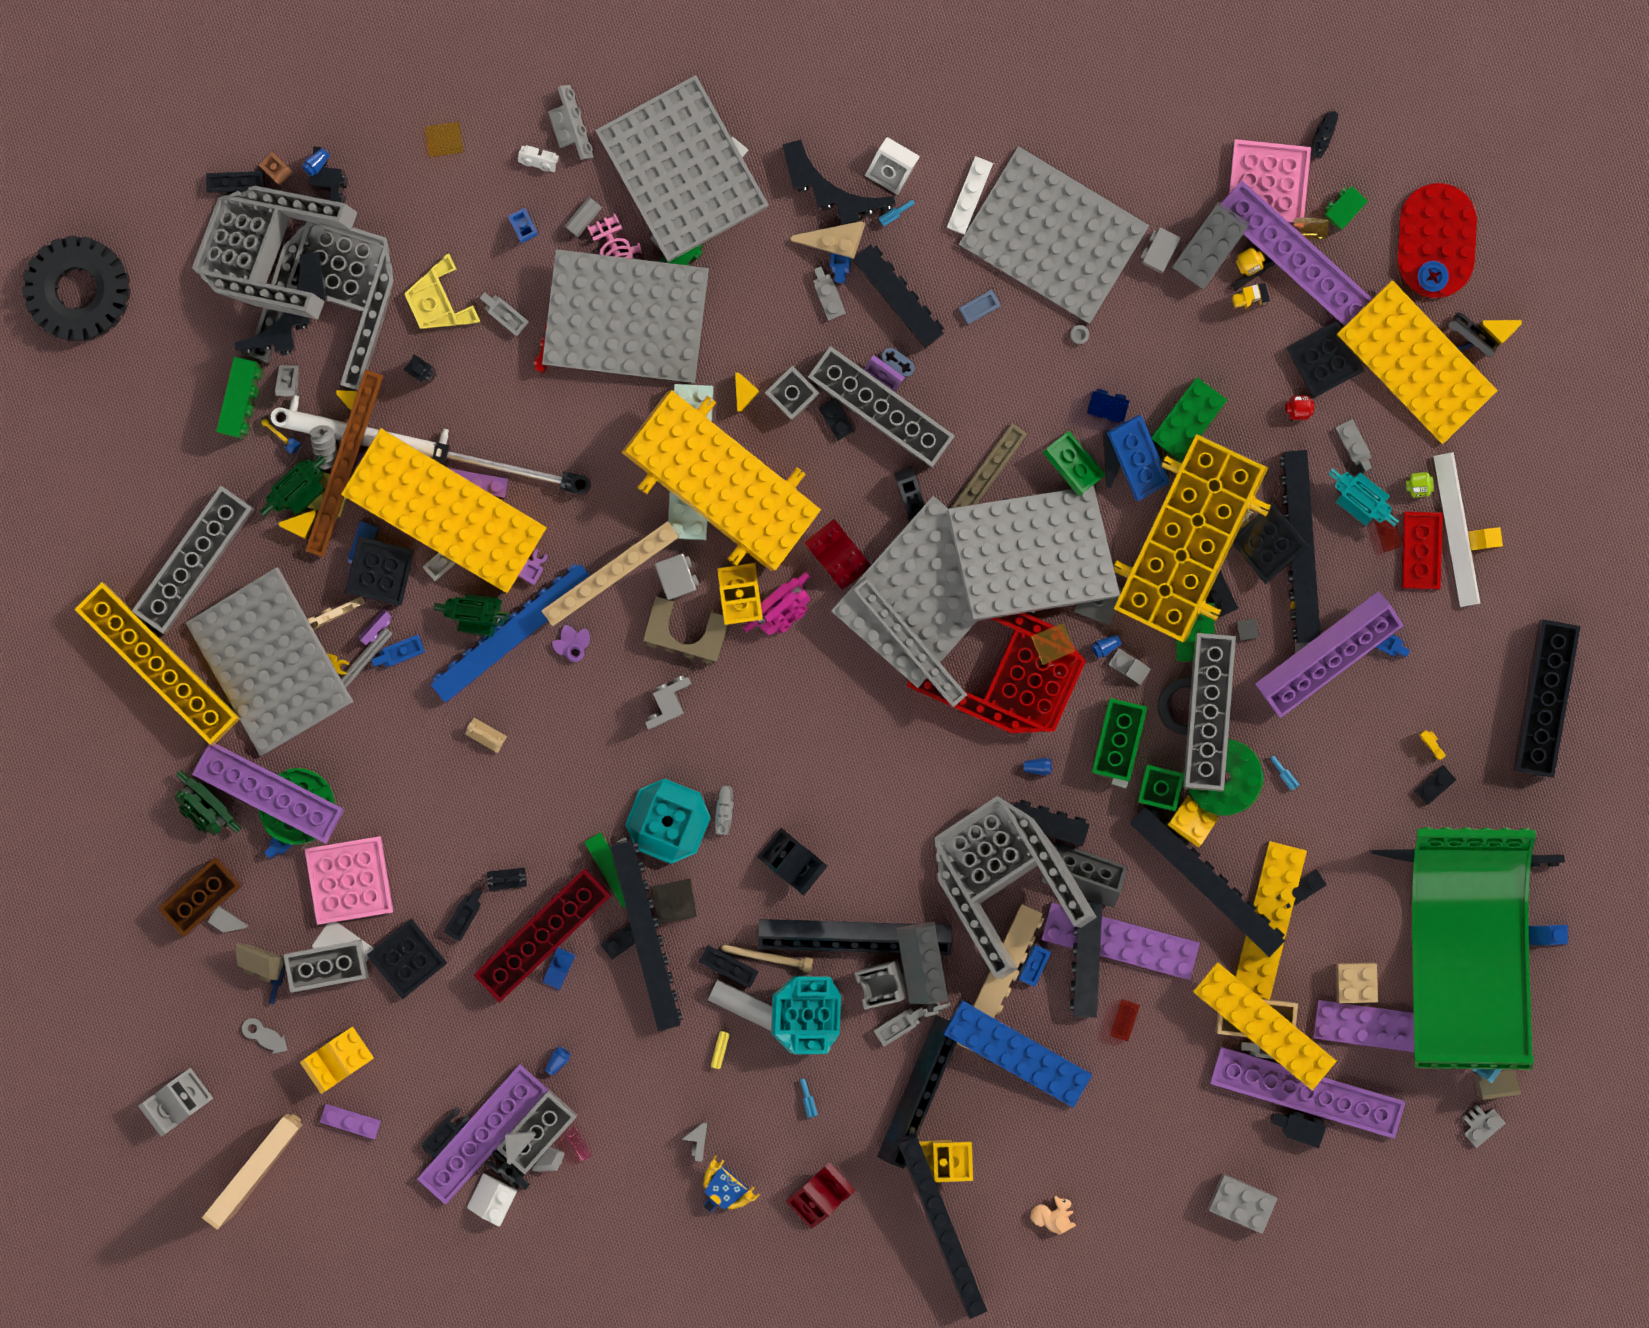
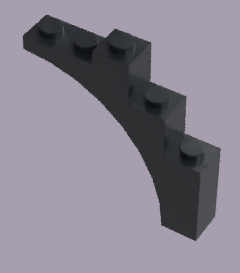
M801 140L782 144L793 191L798 190V193L809 191V187H812L817 209L822 208V211L829 210L836 204L841 225L860 222L859 214L869 216L874 214L875 210L881 209L882 212L892 210V206L896 205L894 196L881 198L862 197L835 187L814 168Z
M321 253L299 254L300 274L296 290L313 293L320 299L327 300ZM284 312L264 332L249 339L234 342L235 350L241 351V354L253 353L252 349L260 348V351L272 350L271 347L274 346L275 352L280 353V356L292 355L291 351H296L293 328L296 327V330L308 329L307 326L312 325L311 318Z

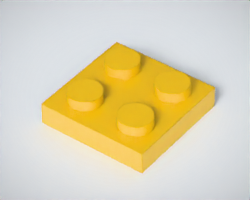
M1188 795L1168 823V826L1199 848L1219 817L1202 809Z

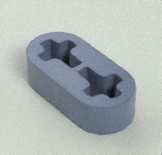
M893 348L883 351L882 361L904 377H909L913 374L914 364L911 360ZM893 352L894 358L898 360L897 363L893 360L886 361L887 356L885 354ZM899 362L903 365L910 364L909 369L911 371L903 373L902 367L898 365Z

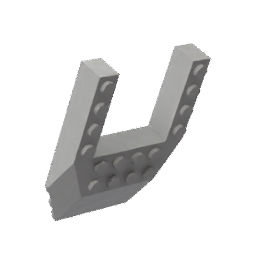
M258 186L249 187L247 191L234 192L229 196L218 197L192 268L218 294L257 307L318 319L324 305L322 299L313 293L266 284L290 218L351 230L357 212L345 203Z
M307 222L283 246L271 285L296 290L300 274L299 254L321 253L327 300L325 301L363 312L340 383L343 387L358 391L365 369L368 370L394 282L388 241L385 237L353 227L351 230ZM263 308L255 336L272 326L284 312ZM274 346L271 347L272 350L260 351V348L252 349L253 353H249L248 356L270 363Z
M996 796L935 837V847L937 848L936 861L938 862L939 871L937 873L938 881L995 978L1003 979L1018 968L980 903L1036 866H1039L1073 926L1081 928L1097 918L1060 854L1035 820L999 796Z

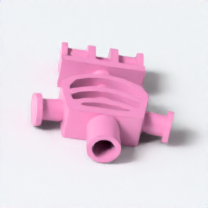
M615 213L614 216L608 219L605 217V222L601 224L599 221H596L597 224L587 226L591 236H594L593 233L601 232V234L593 237L594 242L606 238L607 243L600 249V255H604V251L608 246L611 249L606 253V256L613 254L614 257L633 259L632 254H642L640 243L630 247L626 239H614L612 234L622 230L621 225L611 228V225L615 223L620 224ZM607 226L609 230L603 232L602 228ZM622 242L627 246H617L616 243ZM619 250H628L629 252L620 253Z

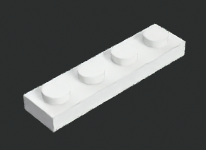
M975 156L948 223V229L965 235L993 163Z

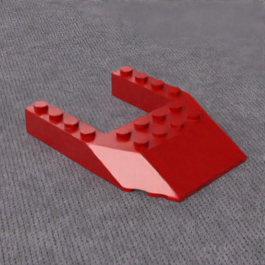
M1027 613L990 618L1013 629L1014 633L984 700L965 692L967 696L953 708L1009 733L1054 732L1086 660L1058 627ZM928 678L918 688L908 680L906 687L951 706Z

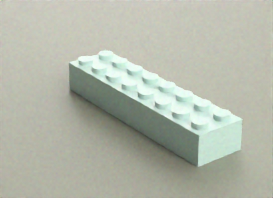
M674 385V392L696 409H698L706 396L711 397L713 401V386ZM713 408L707 414V419H709L711 422ZM670 491L669 522L679 535L678 539L707 540L708 521Z

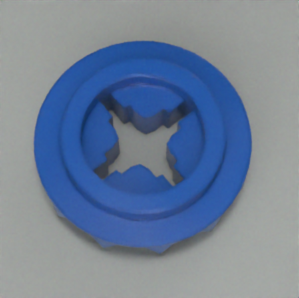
M1429 261L1422 265L1417 277L1419 285L1425 290L1436 292L1446 286L1449 274L1447 268L1442 263ZM1429 270L1433 274L1440 272V274H1438V276L1436 277V282H1434L1433 280L1426 281V279H1428V277L1430 276Z

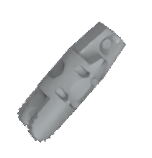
M725 785L720 788L715 814L716 834L728 835L734 807L733 789L731 786Z

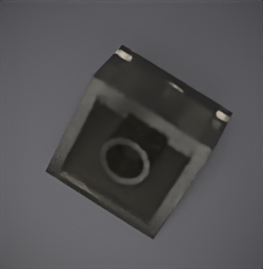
M690 879L652 885L658 924L697 916Z

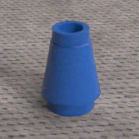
M321 148L304 160L302 168L312 177L315 174L317 175L330 157L329 153Z
M1117 635L1095 641L1091 647L1095 656L1099 659L1106 657L1120 646L1121 641Z
M1044 757L1024 761V772L1043 776L1052 774V760Z
M558 1046L557 1049L553 1050L545 1071L554 1076L570 1060L571 1054L563 1047Z

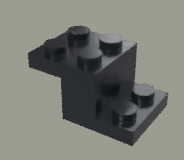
M313 146V154L319 151L321 147ZM327 160L317 175L309 177V185L312 189L331 191L330 201L345 203L346 196H344L343 192L344 188L347 189L348 177H346L342 169L328 168Z
M783 828L777 831L757 856L773 872L788 882L803 896L828 867V865Z

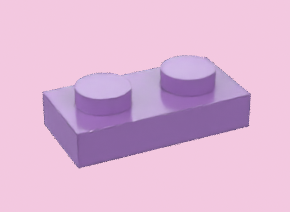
M875 355L872 356L863 369L894 392L905 378Z
M383 609L359 635L360 641L365 645L369 642L372 643L377 638L379 630L381 628L385 629L389 625L392 616Z

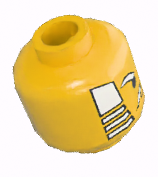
M1249 248L1238 254V260L1235 262L1242 275L1245 273L1247 276H1251L1263 269L1262 262L1265 259L1260 250L1256 252L1254 248Z

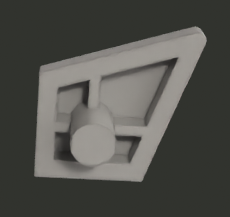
M549 1147L533 1166L532 1171H557L565 1153Z

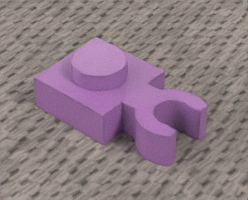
M538 549L532 553V561L528 559L518 575L519 578L533 586L544 569L539 565L547 559L546 554L542 559L537 558Z

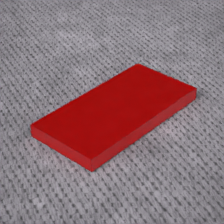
M1403 512L1401 588L1441 589L1443 513Z

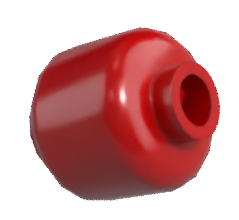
M1291 396L1289 402L1285 404V413L1289 414L1291 420H1308L1314 414V401L1309 396Z

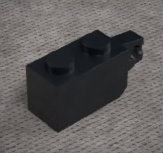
M413 354L412 359L403 369L424 385L427 382L431 383L436 376L434 373L436 369L415 354Z

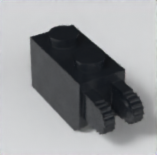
M1294 1111L1293 1114L1288 1113L1287 1116L1273 1113L1271 1121L1273 1124L1283 1128L1284 1136L1316 1148L1320 1147L1326 1130L1322 1120L1314 1117L1308 1120L1304 1118L1305 1114Z

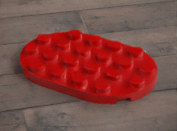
M1445 183L1425 185L1408 197L1400 213L1397 254L1398 270L1401 278L1412 291L1427 298H1444L1456 293L1468 282L1474 269L1477 231L1476 211L1469 197L1457 187ZM1429 261L1442 263L1447 268L1449 274L1446 286L1436 292L1425 290L1419 285L1417 277L1419 269ZM1429 270L1430 276L1428 277V279H1426V281L1433 280L1434 282H1436V277L1438 276V274H1440V272L1433 274Z

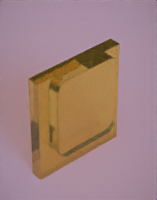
M460 122L425 126L429 157L464 152Z
M1294 218L1293 227L1305 238H1327L1329 219Z
M1064 623L1031 636L1043 665L1075 652Z

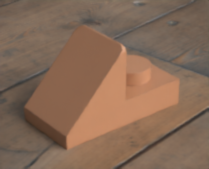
M273 152L259 164L278 185H282L293 173Z

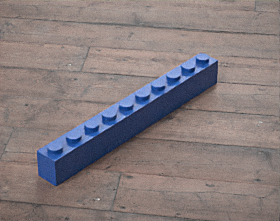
M576 564L572 565L567 570L568 574L563 578L561 576L557 577L552 582L553 586L550 589L544 588L537 594L538 598L535 601L529 600L522 606L524 610L519 614L514 612L510 615L509 622L504 626H497L493 637H483L477 642L478 647L474 650L470 648L462 654L464 657L462 660L452 662L447 667L449 670L446 673L442 674L440 672L432 679L434 682L431 686L443 701L447 703L545 624L548 619L542 610L590 577L581 564L578 566Z

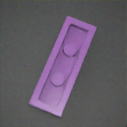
M326 1103L320 1123L375 1140L381 1120Z

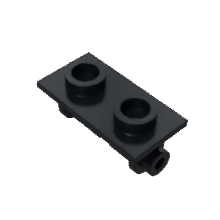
M525 867L488 871L487 885L489 891L527 887Z

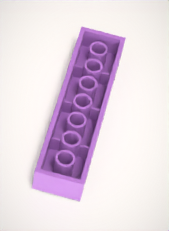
M1378 591L1255 685L1281 718L1404 625L1389 602Z

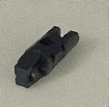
M1330 111L1325 113L1312 140L1310 156L1321 159L1335 132V126L1339 117L1338 112Z
M494 1150L492 1152L493 1156L503 1164L500 1168L496 1167L490 1160H486L484 1164L504 1178L514 1188L518 1185L523 1190H526L530 1183L523 1178L525 1174L512 1163L509 1165L507 1159ZM507 1168L512 1170V1174L510 1176L506 1174Z

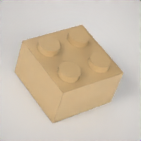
M1336 963L1337 1002H1378L1377 963Z

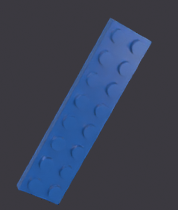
M961 1000L943 1031V1034L1073 1108L1093 1075Z

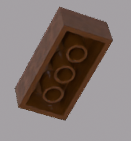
M215 857L163 903L158 910L182 937H186L244 885L219 857Z

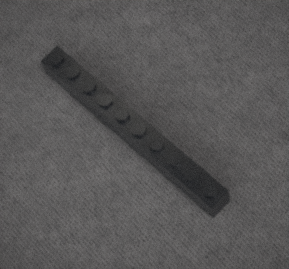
M1307 450L1284 451L1282 456L1279 457L1280 468L1283 467L1284 475H1281V486L1285 487V494H1282L1283 506H1286L1287 512L1284 513V516L1310 546L1290 563L1291 571H1288V582H1292V590H1289V600L1294 602V609H1290L1291 621L1294 620L1295 628H1292V639L1296 640V643H1310L1321 634Z
M1145 807L1132 820L1130 825L1270 957L1285 942L1283 939L1285 934L1277 927L1273 929L1269 925L1271 921L1264 914L1259 916L1255 912L1257 908L1249 900L1247 902L1241 899L1243 894L1235 887L1231 889L1227 885L1229 881L1222 874L1217 876L1213 872L1215 868L1207 860L1203 862L1199 858L1201 854L1194 847L1189 849L1185 845L1187 841L1180 834L1175 836L1171 832L1172 828L1168 826V823L1166 821L1162 823L1157 818L1159 814L1152 807L1149 809Z
M632 838L612 843L610 848L657 1029L662 1031L680 1026V1020H683L681 1009H677L675 1005L678 997L676 990L672 991L670 983H674L672 974L666 970L665 965L669 964L666 953L662 954L661 946H664L662 936L657 935L656 928L659 927L657 917L652 916L651 910L654 909L652 898L647 897L646 891H649L647 879L643 880L642 872H645L643 862L638 861L637 854L640 853L638 843H633Z
M759 919L758 949L901 953L896 928L916 924ZM935 924L940 955H951L952 925Z
M911 1133L897 1139L896 1143L966 1315L969 1319L988 1312L917 1136Z

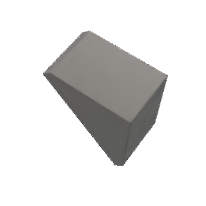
M534 1131L506 1133V1154L509 1165L536 1135Z

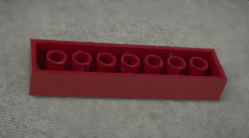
M584 868L473 976L499 1003L502 1002L612 896L611 893Z

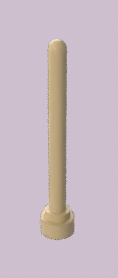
M723 945L721 948L725 953L799 967V970H803L804 973H811L813 958L806 957L805 959L801 958V960L729 945Z

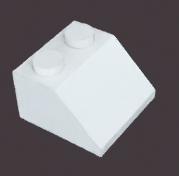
M887 137L877 151L865 176L898 195L920 156Z
M483 1173L467 1208L481 1218L500 1227L518 1189Z

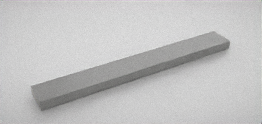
M868 578L853 589V592L952 707L967 696L965 691Z

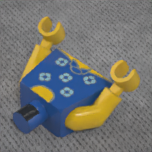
M715 1155L704 1175V1192L709 1198L703 1206L709 1212H712L718 1205L724 1210L726 1208L732 1210L745 1206L750 1201H755L760 1195L752 1193L755 1187L749 1189L723 1166L724 1160L721 1163L716 1162L717 1156Z

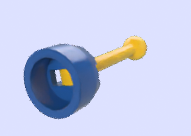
M267 419L261 421L263 426H267L285 442V449L290 455H294L299 450L301 443L294 438L286 439L269 424Z

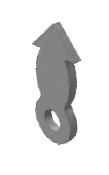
M250 1018L243 1023L242 1032L244 1036L249 1039H257L263 1047L274 1050L272 1054L288 1050L285 1036L283 1035L281 1038L274 1030L264 1028L260 1020ZM250 1024L257 1026L255 1033L249 1032L248 1027Z

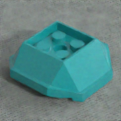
M664 778L639 789L625 825L630 837L633 839V843H638L640 852L672 864L697 853L711 816L700 792ZM664 816H671L673 818V824L670 827L663 824Z
M793 976L773 994L771 1034L791 1054H828L831 1049L830 1047L840 1034L841 994L833 984L831 977Z

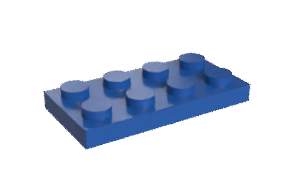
M1137 415L1107 432L1135 500L1140 501L1170 483L1164 468L1161 467V460L1142 415Z

